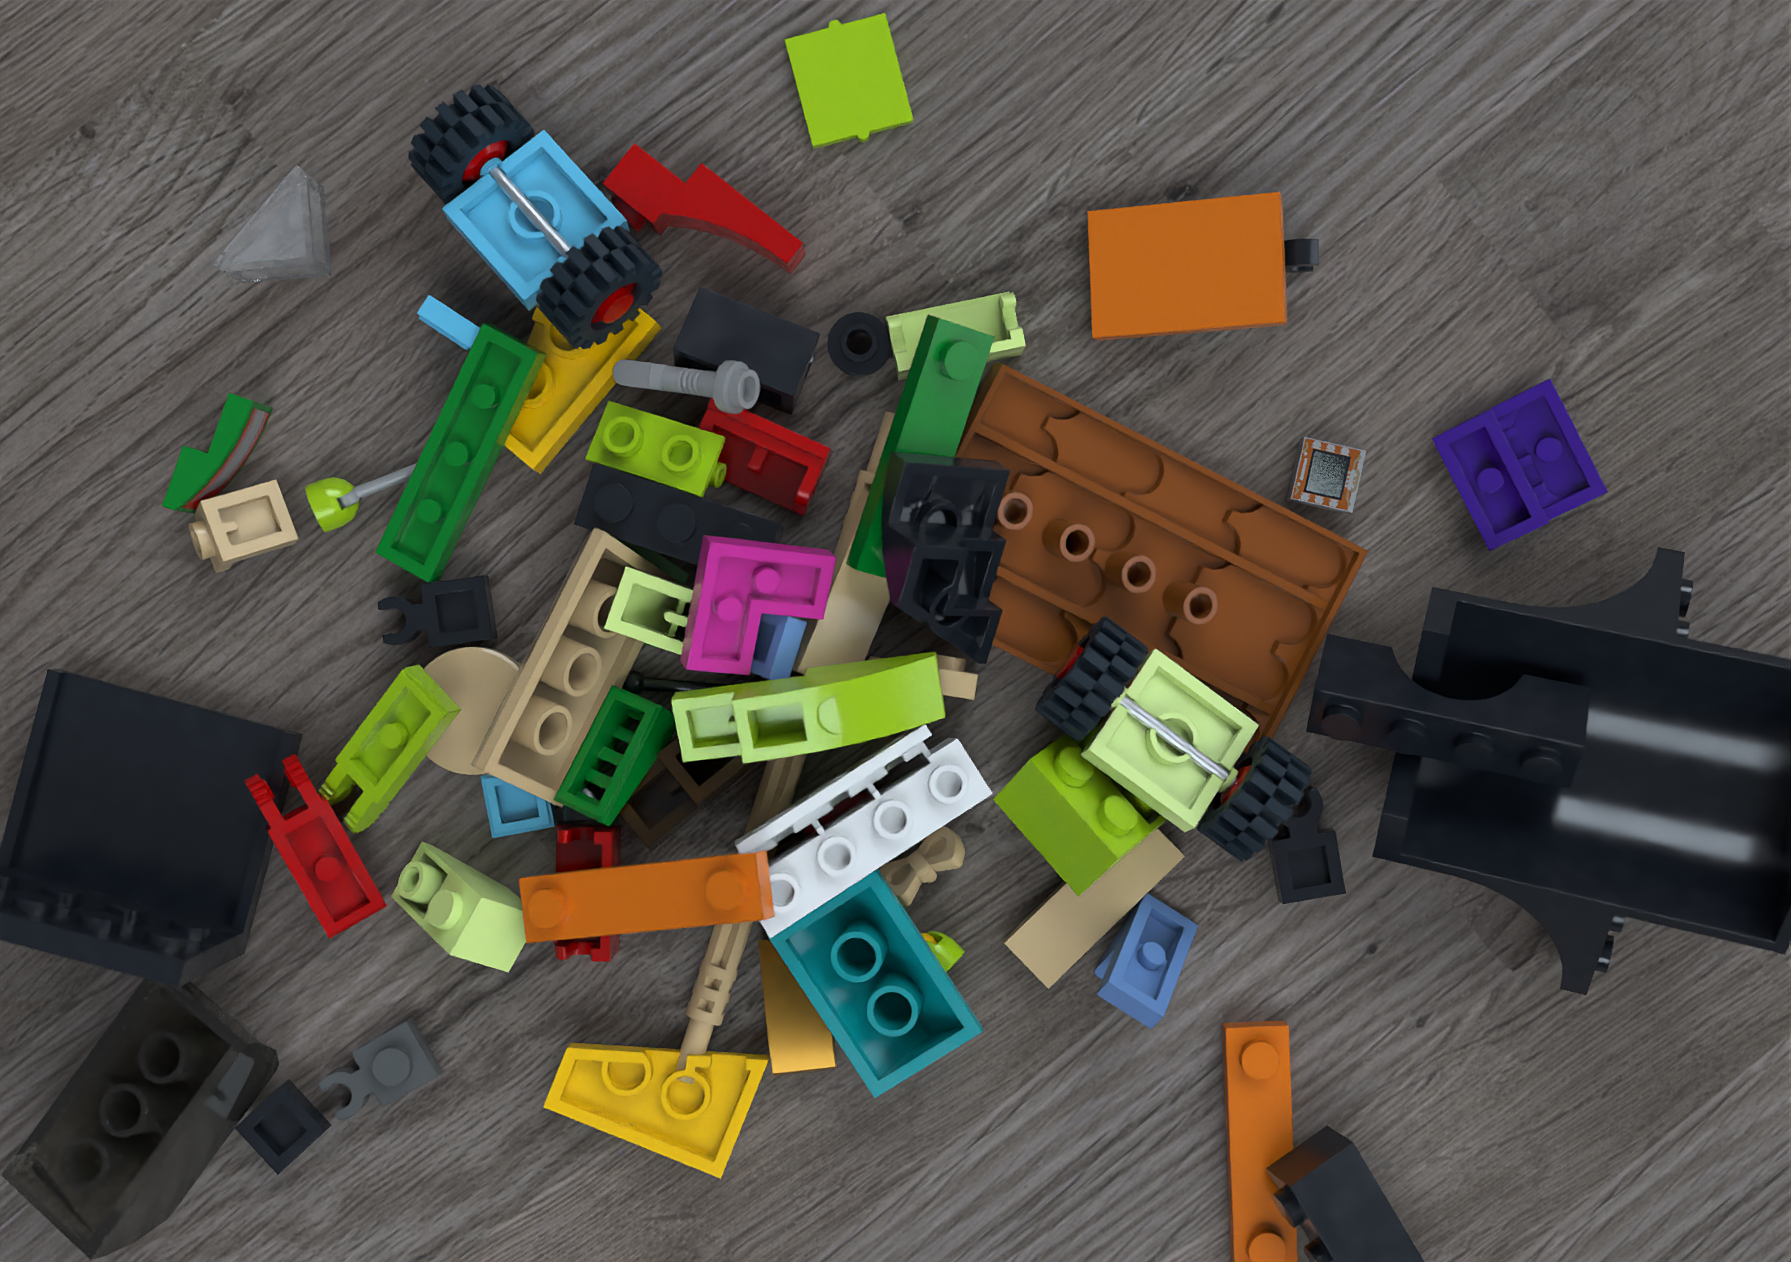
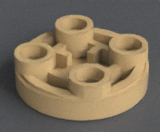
M465 647L451 650L438 656L424 668L427 674L461 708V711L426 755L430 760L444 769L459 774L478 775L486 773L472 766L471 762L521 663L494 649Z

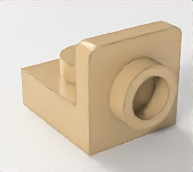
M277 480L200 501L194 514L196 522L189 523V532L197 555L201 560L210 558L216 573L230 569L234 562L294 545L299 539Z

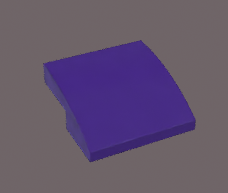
M1550 378L1432 438L1489 551L1548 524L1549 520L1608 492Z

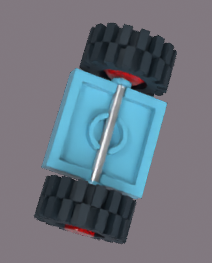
M480 84L471 86L468 95L463 90L453 94L454 102L448 106L444 101L435 108L439 114L434 119L426 117L421 123L420 127L425 132L413 136L411 145L415 149L408 151V159L412 162L410 165L445 203L446 206L442 210L454 228L528 310L539 304L537 306L539 310L572 347L588 349L592 346L593 342L599 345L607 340L610 332L616 335L624 329L622 324L626 320L630 319L633 322L640 315L637 309L640 306L648 305L652 300L653 296L650 292L658 290L661 283L658 278L662 276V270L656 261L629 233L627 220L545 130H542L535 136L534 129L530 126V123L499 89L497 90L487 84L485 89Z

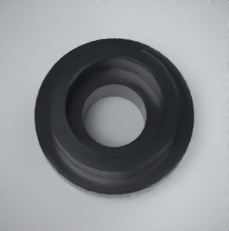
M864 312L847 314L840 318L830 330L828 336L830 358L839 370L855 377L871 375L880 370L889 358L891 351L889 331L884 323L872 314ZM860 332L870 337L872 345L865 354L856 355L848 349L847 341L854 333Z

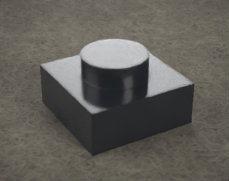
M288 1079L241 1121L235 1129L278 1175L332 1125L292 1081Z

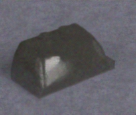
M143 979L1 1176L90 1260L107 1256L139 1240L172 1215L277 1071L280 1063L276 1049L246 1025L228 1015L191 981L177 988Z

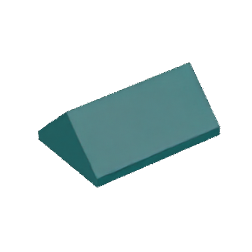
M878 869L770 938L768 935L769 940L874 1098L983 1032L982 1025Z

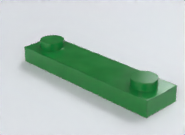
M927 315L846 565L857 571L886 578L882 552L881 523L883 493L891 452L955 457L994 336L942 318Z
M482 323L375 551L376 554L428 583L440 580L547 356L546 353L493 324Z

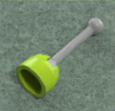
M417 463L356 487L346 480L336 477L321 479L306 485L305 491L308 501L322 530L327 533L352 521L359 512L361 498L409 480Z

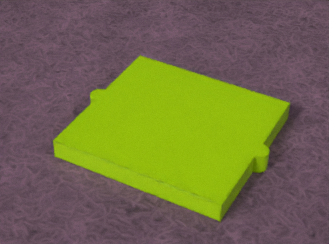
M886 13L841 24L838 20H832L829 23V28L784 39L813 149L858 138L860 142H867L870 134L914 122Z

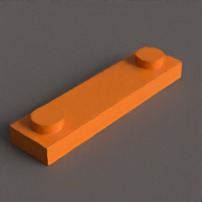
M766 850L531 875L519 878L526 943L762 921L775 917Z
M1284 1020L1221 1023L1230 1262H1298L1297 1227L1293 1228L1275 1205L1271 1195L1278 1188L1266 1170L1267 1167L1294 1149L1289 1025Z

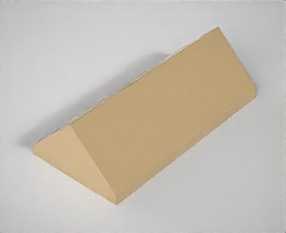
M594 528L587 534L471 765L562 808L563 804L553 799L611 686L615 685L622 688L644 644L642 641L604 628L624 570L627 566L675 581V579L605 531Z

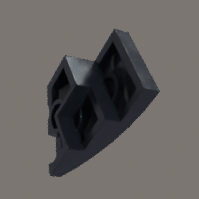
M891 452L883 493L881 523L885 576L891 602L945 641H948L978 664H986L1003 612L1000 607L989 600V596L1007 541L992 529L1010 469L996 460Z

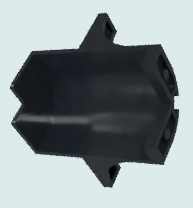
M1658 547L1651 568L1635 585L1616 596L1585 605L1569 607L1528 606L1432 587L1412 681L1434 694L1457 700L1488 699L1508 691L1524 674L1591 688L1585 748L1570 789L1550 784H1538L1527 779L1481 769H1469L1458 764L1395 752L1372 857L1466 879L1496 891L1512 900L1530 913L1542 925L1556 945L1562 964L1560 989L1587 995L1595 971L1607 972L1614 944V935L1608 934L1609 930L1621 933L1626 917L1780 954H1786L1791 943V659L1688 639L1690 623L1678 620V618H1685L1693 590V580L1682 578L1685 552Z

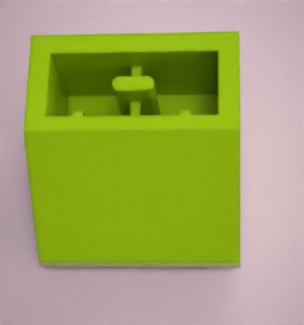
M1106 715L1100 718L1097 726L1092 731L1090 730L1083 739L1076 741L1065 733L1036 754L993 799L1078 897L1168 820L1080 755Z

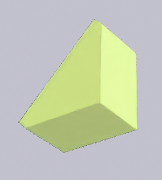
M626 566L604 628L681 655L694 588Z

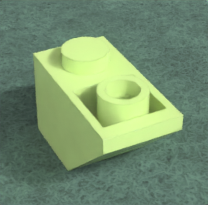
M421 842L411 862L402 870L398 885L391 897L449 955L509 973L526 943L521 899L506 886L435 846Z

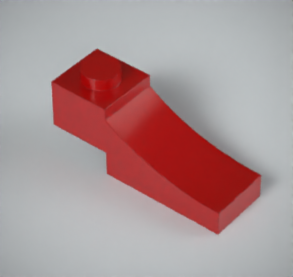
M634 143L602 183L611 198L615 200L612 205L627 220L628 226L638 233L645 225L660 236L668 226L711 233L755 251L789 274L794 271L806 255L804 244L702 163L685 183Z

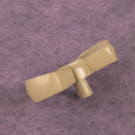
M942 826L925 837L920 847L908 857L887 862L879 868V871L901 905L909 906L922 882L932 883L937 878L936 872L958 869L962 866L965 847L960 836L955 831Z

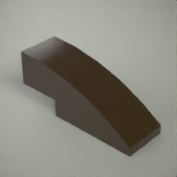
M756 675L747 683L764 680L759 675ZM676 738L656 754L658 758L619 813L652 852L712 803L759 761L743 763L742 755L683 762L679 739Z

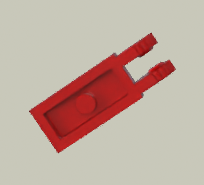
M293 754L282 760V763L284 764L283 771L292 787L298 789L306 803L299 808L282 816L274 803L275 796L266 780L261 779L256 774L244 781L268 822L265 828L330 939L387 907L328 800L324 794L318 795L297 756Z

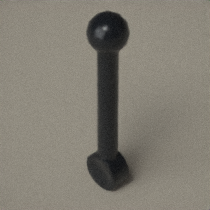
M632 670L629 672L622 689L635 695L640 694L643 690L676 693L743 684L748 681L737 679L731 684L645 678L639 671Z

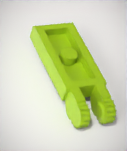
M420 665L406 667L399 673L337 756L335 761L338 764L326 778L325 783L321 785L318 795L324 794L329 804L333 806L336 803L338 804L339 801L344 800L354 790V787L358 785L364 792L351 807L343 823L353 834L363 832L372 823H375L379 815L384 812L389 805V801L393 800L461 711V708Z

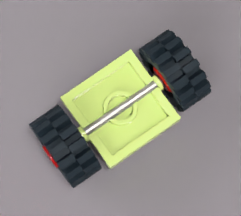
M1106 615L1101 617L1090 628L1088 634L1082 637L1077 647L1070 652L1065 662L1054 674L1053 680L1046 686L1042 693L1043 695L1038 700L1035 710L1076 741L1086 737L1088 732L1097 726L1100 718L1106 715L1080 755L1182 831L1187 832L1194 829L1198 824L1197 830L1237 860L1241 862L1243 860L1247 861L1254 852L1258 853L1264 848L1266 840L1268 838L1272 839L1278 833V826L1283 820L1286 822L1293 813L1290 811L1291 808L1300 802L1304 795L1301 791L1310 782L1311 778L1309 776L1312 773V769L1269 736L1261 737L1259 742L1255 741L1249 747L1247 754L1243 752L1259 726L1256 722L1156 648L1145 656L1148 651V647Z

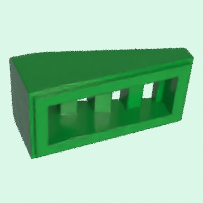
M612 685L553 800L610 827L658 758L656 754L666 747L676 730L674 714L661 705ZM634 719L640 721L636 732L627 729ZM619 740L629 744L624 755L612 750ZM604 761L617 766L612 778L597 771ZM589 782L606 789L601 801L582 793Z

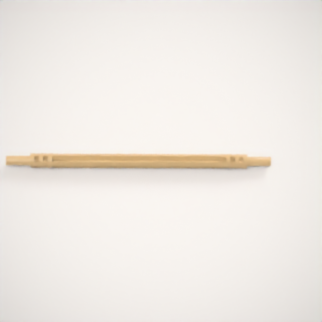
M885 412L867 470L859 471L856 480L857 484L849 502L850 506L842 524L843 528L834 555L837 552L862 490L870 491L895 413ZM796 672L795 677L804 676V675L801 674V673ZM807 754L767 761L744 835L791 805ZM777 846L767 852L768 861L774 858ZM753 921L714 925L705 957L702 959L699 968L698 978L692 990L693 994L685 1012L690 1017L680 1048L681 1054L675 1070L686 1068L687 1054L705 1053L714 1025L722 1024L726 1004L729 1002L732 993L731 989L736 981L739 971L738 967ZM686 1076L677 1078L679 1081L694 1084L695 1081L694 1078Z

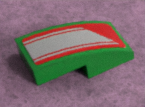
M229 393L209 451L185 445L182 446L162 507L195 514L200 501L217 497L230 484L250 457L267 425L273 408Z

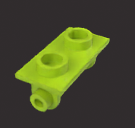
M608 401L585 459L592 463L613 468L703 498L705 491L710 486L719 488L725 479L726 464L718 462V458L726 438L712 432Z

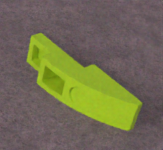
M936 652L807 668L804 676L676 692L671 699L683 762L742 755L743 763L802 755L888 736L945 718L946 715Z

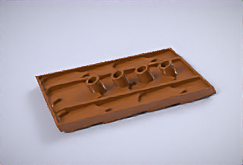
M994 363L981 387L980 394L978 393L970 409L955 457L996 460L1010 469L992 529L1007 540L989 596V600L1003 610L992 645L1054 676L1070 652L1077 647L1082 637L1087 635L1090 628L1101 617L1106 615L1148 647L1145 656L1156 648L1256 722L1259 726L1243 752L1247 754L1249 747L1255 741L1259 742L1263 736H1269L1273 739L1368 550L1004 364ZM1068 535H1069V540H1070V541H1069L1068 545H1066V539H1067V537H1068Z

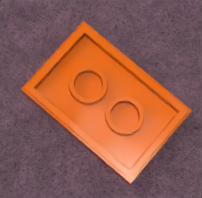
M1280 192L1087 211L1092 338L1096 341L1287 325L1283 196Z

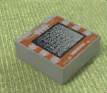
M1308 437L1301 438L1286 500L1345 514L1353 513L1366 451Z

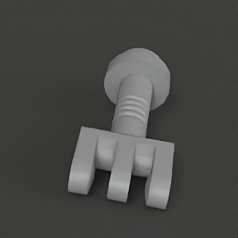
M626 359L618 361L613 369L614 380L620 385L711 397L714 399V404L718 410L724 413L737 414L741 413L744 409H750L756 403L760 391L757 373L740 361H724L716 372Z

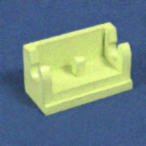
M1005 292L886 317L898 380L907 379L927 315L942 318L994 336L986 362L1020 356L1026 344L1023 329L1018 327L1014 293Z

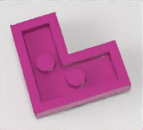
M704 535L680 662L686 670L750 675L762 613L824 620L836 556L826 549Z

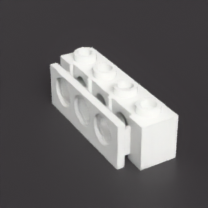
M926 724L909 729L735 840V846L740 853L760 850L768 852L778 845L777 842L793 832L796 834L809 824H812L815 829L813 833L768 861L775 917L762 920L760 923L770 938L993 794L958 738H947L928 750L923 741L932 736ZM918 754L920 755L919 757L922 760L920 764L880 790H876L873 783L889 774L888 771L903 761L907 762ZM866 789L869 797L824 826L820 825L817 819L833 810V806L845 798L853 797Z

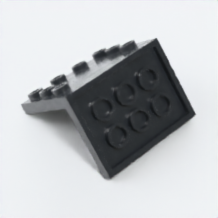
M48 669L0 847V941L177 988L245 954L274 843L265 828L268 822L244 780L256 774L261 779L266 780L275 796L274 803L282 815L290 784L283 771L284 764L282 760L293 754L297 756L303 734L69 671Z

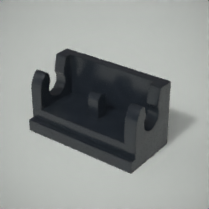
M700 286L673 348L674 365L693 370L716 372L724 361L743 362L758 375L760 391L757 402L792 415L814 361L815 354L813 353L819 341L820 333Z

